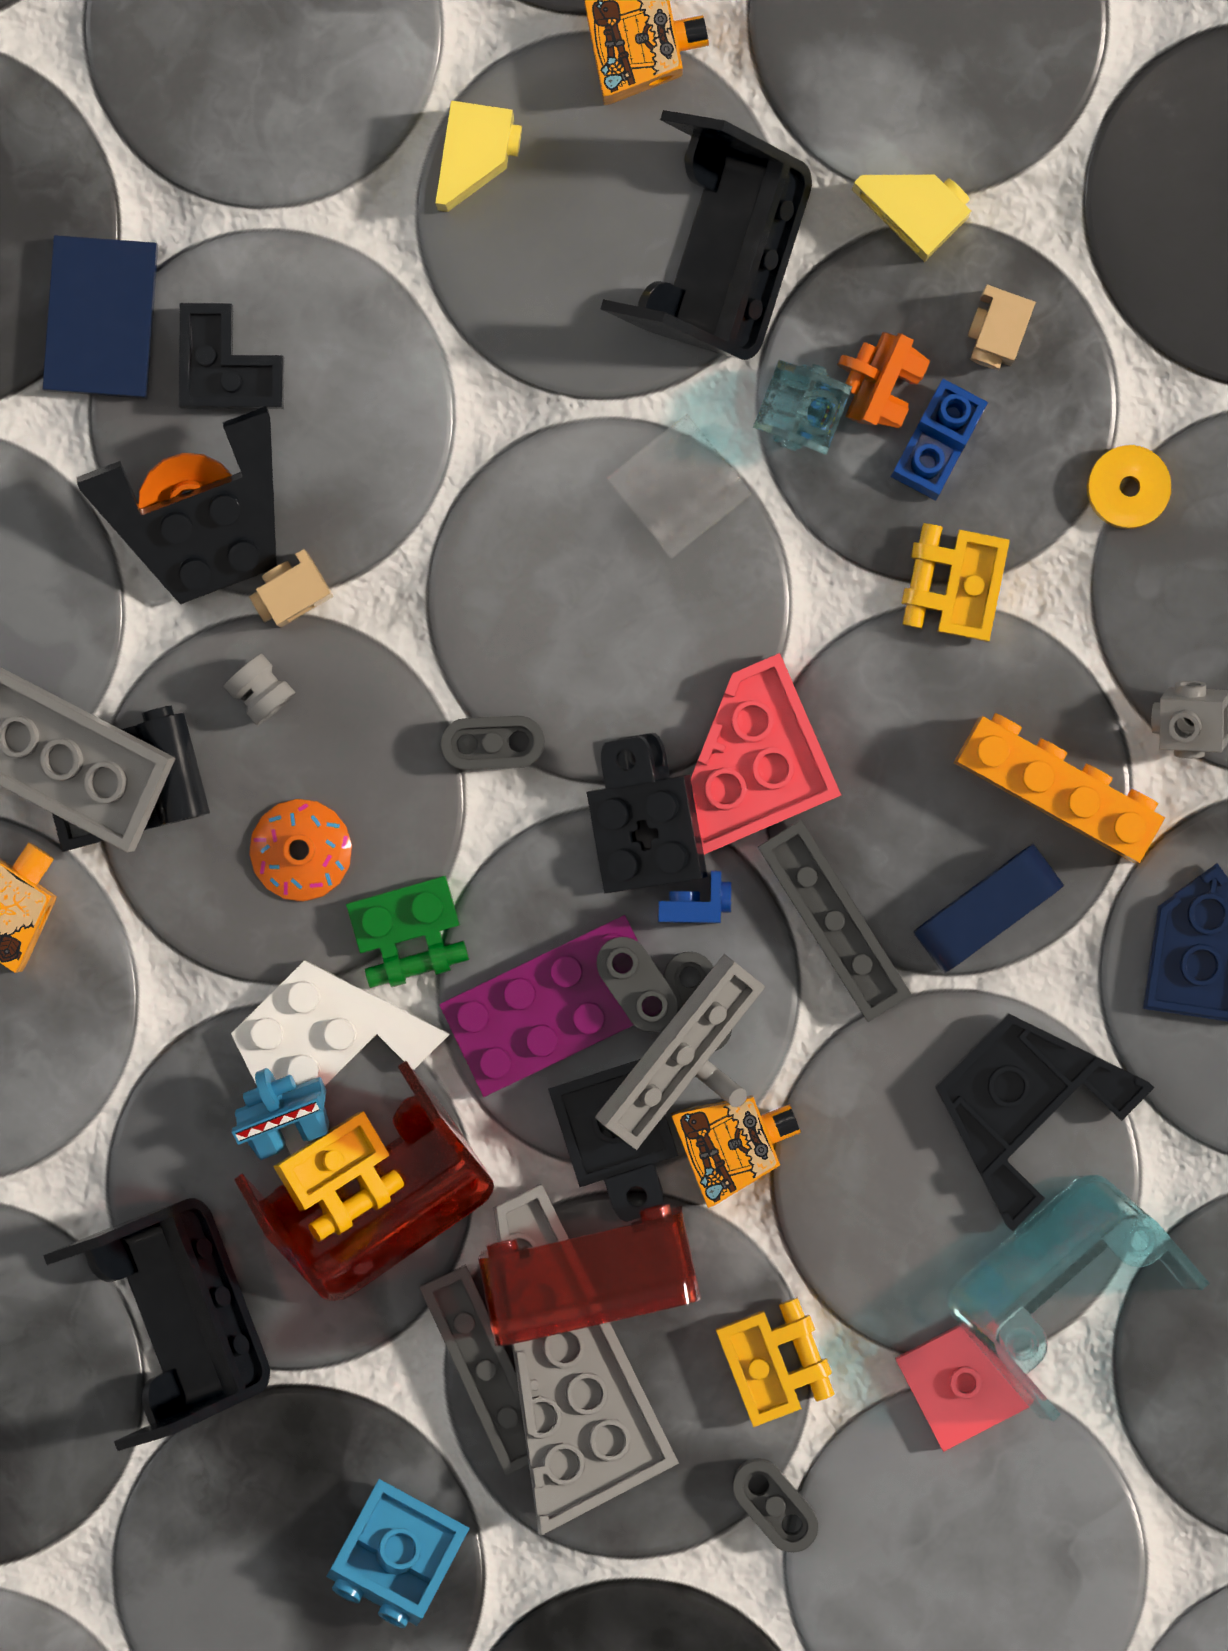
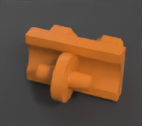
M882 332L876 347L863 342L856 358L841 355L837 365L849 372L843 390L854 395L845 417L861 424H879L892 428H900L909 410V403L891 395L897 378L917 385L923 379L930 363L929 359L912 348L913 339L900 333L896 336Z

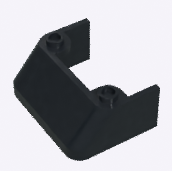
M663 110L660 118L661 121L691 136L684 158L685 169L691 182L704 188L674 285L662 281H656L648 285L639 299L638 306L603 299L600 309L648 332L728 357L748 360L758 353L763 344L812 187L811 172L803 161L725 120Z
M195 1198L185 1199L43 1255L46 1264L49 1265L85 1253L92 1272L99 1279L105 1282H114L127 1277L163 1373L149 1379L142 1391V1405L149 1425L114 1441L117 1451L171 1436L261 1393L267 1387L270 1379V1367L213 1215L202 1201Z

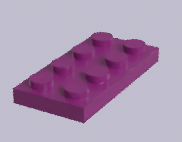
M626 915L439 1004L483 1097L634 1025L597 970V956L606 942L617 937H629L638 941ZM619 953L613 958L612 965L617 972L626 973L631 970L633 960L628 954ZM648 996L642 1002V1010L645 1014L654 1016L661 1012L662 1002L656 996Z

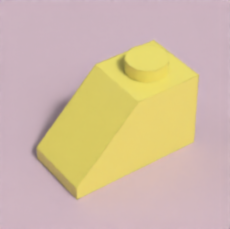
M451 101L435 202L438 211L449 212L506 170L509 155L518 157L522 126L513 124V110Z
M935 174L861 175L852 187V191L924 262L969 218L972 212L966 206L970 199L961 187L950 178L943 183Z

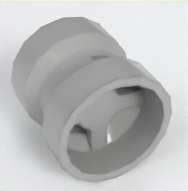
M262 653L242 667L223 686L234 699H241L245 703L247 715L257 726L275 714L296 694L286 681L278 680L272 674L273 665Z

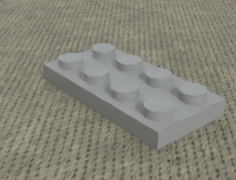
M0 667V786L125 852L135 851L176 758Z

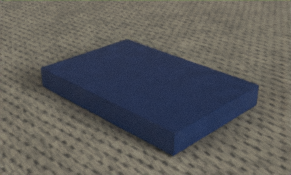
M54 235L42 388L44 391L147 399L159 246L157 243Z

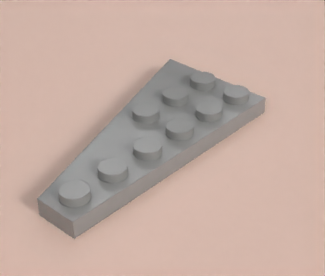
M540 1184L493 1207L538 1534L543 1535L679 1464L555 1209L543 1185Z

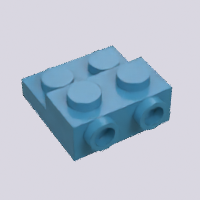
M378 1479L326 1577L335 1581L332 1590L344 1599L353 1603H360L362 1597L381 1606L378 1615L390 1624L405 1628L407 1623L410 1622L417 1626L423 1619L470 1528Z

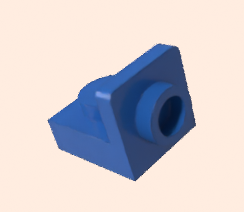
M711 871L710 902H700V892L669 891V901H659L658 922L721 923V913H731V882H721V871Z

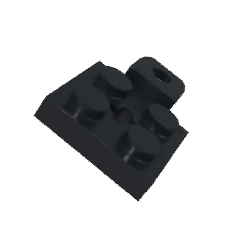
M656 733L623 737L615 741L606 742L601 751V765L605 788L586 792L604 894L707 877L690 774L668 778L670 774L665 748ZM632 753L634 754L635 759H636V762H635V763H634V761L632 760V756H631ZM641 820H646L649 828H657L658 838L651 841V848H645L643 842L636 839L635 831L640 829Z
M640 1059L548 1088L579 1187L604 1180L613 1209L618 1217L625 1222L661 1210L664 1196L655 1163L679 1156L666 1115L662 1117L637 1150L620 1137H613L610 1130L601 1131L599 1128V1121L595 1116ZM638 1186L646 1191L647 1200L643 1205L634 1206L628 1201L627 1194L630 1188Z

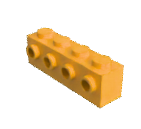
M995 713L991 720L984 716L977 719L954 764L1130 862H1141L1165 819L1164 816L1155 812L1159 803L1134 789H1131L1127 796L1109 786L1113 779L1111 776L1087 763L1082 771L1064 761L1067 752L1047 740L1040 738L1037 745H1034L1018 736L1022 727L1000 714Z

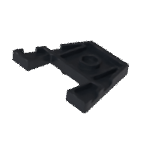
M267 406L223 422V428L241 472L176 497L140 509L121 461L76 477L79 490L179 604L263 574L277 566L271 422Z
M1007 1013L935 1087L1005 1225L1011 1231H1014L1041 1204L1045 1197L1008 1162V1158L1081 1084H1084L1121 1121L1155 1087L1148 1081Z

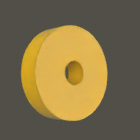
M1136 445L1119 446L1106 452L1096 461L1087 480V496L1093 511L1105 523L1120 529H1135L1149 524L1164 511L1171 495V477L1165 463L1151 450ZM1132 478L1137 482L1138 492L1135 496L1128 497L1121 492L1120 483L1122 479Z

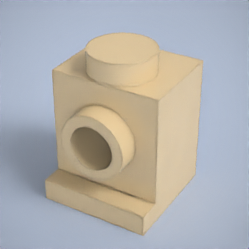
M986 285L980 301L988 303V309L977 308L968 332V337L976 339L970 360L979 365L999 370L1002 363L1011 366L1015 361L1036 302Z
M305 549L295 554L300 561L298 565L292 568L289 561H286L262 575L266 584L257 588V592L249 596L264 623L273 618L276 625L282 628L334 597Z

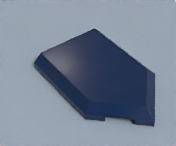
M1218 863L1207 869L1157 907L1142 1009L1228 1021V877Z

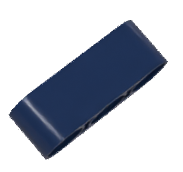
M1033 843L915 929L913 933L944 974L1050 898L1064 884Z

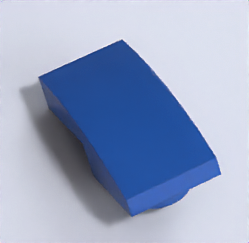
M942 379L890 477L936 501L988 402Z

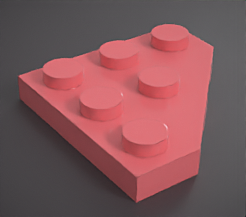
M780 653L732 673L691 776L704 855L841 796Z

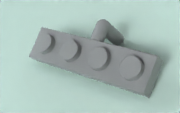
M723 954L595 1118L637 1150L694 1077L702 1081L732 1107L741 1106L746 1101L747 1092L708 1061V1059L764 990L765 986L731 958Z

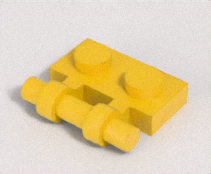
M923 523L919 543H913L911 558L915 559L910 588H904L901 603L906 605L902 625L922 629L926 609L941 612L937 632L989 642L1010 540L959 529L954 549L939 547L943 527ZM935 564L951 566L945 595L930 592Z
M364 1111L357 1112L329 1130L326 1135L315 1139L273 1166L299 1211L306 1210L317 1202L319 1203L323 1215L308 1224L311 1234L319 1242L334 1232L337 1235L342 1234L353 1226L352 1220L369 1209L379 1210L390 1203V1196L404 1187V1182L397 1171L392 1170L380 1178L373 1167L390 1155ZM356 1178L360 1184L361 1191L342 1202L336 1190Z
M798 1297L779 1304L785 1324L771 1329L763 1310L716 1328L753 1428L802 1409L795 1392L797 1388L809 1384L816 1402L835 1395L828 1377L832 1374L827 1358L821 1359L811 1333L816 1329L811 1316L804 1315ZM793 1341L802 1367L788 1373L778 1346Z

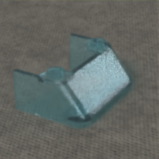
M1084 1175L1072 1181L953 1286L948 1299L950 1313L956 1322L1038 1418L1052 1422L1061 1414L1027 1375L1043 1360L1048 1346L1044 1330L1031 1314L1107 1247L1110 1248L1120 1261L1133 1267H1145L1160 1259L1185 1289L1203 1290L1210 1284L1157 1221L1108 1179L1099 1175Z

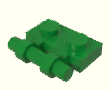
M446 876L346 904L360 954L378 948L381 950L384 963L365 968L370 988L390 983L391 988L406 984V978L433 970L438 975L451 971V965L469 960L464 940L446 946L443 942L441 931L460 925ZM425 935L428 951L400 958L396 943Z

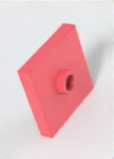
M987 1311L895 1357L943 1452L1035 1405Z

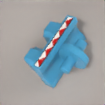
M269 1069L259 1070L255 1073L257 1088L243 1093L246 1106L235 1110L237 1126L232 1128V1134L237 1144L248 1142L260 1160L276 1155L285 1148L286 1140L280 1128L295 1123L303 1141H312L328 1133L329 1119L324 1106L327 1089L321 1077L296 1086L292 1075L276 1080Z

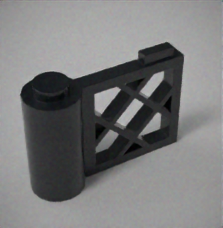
M172 705L156 708L142 713L143 723L121 729L176 758L144 831L210 813L184 713L174 714ZM52 813L62 852L104 841L91 833L73 838L69 822Z

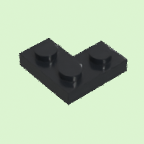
M180 303L179 407L189 409H259L267 406V409H284V356L233 355V305L231 303Z

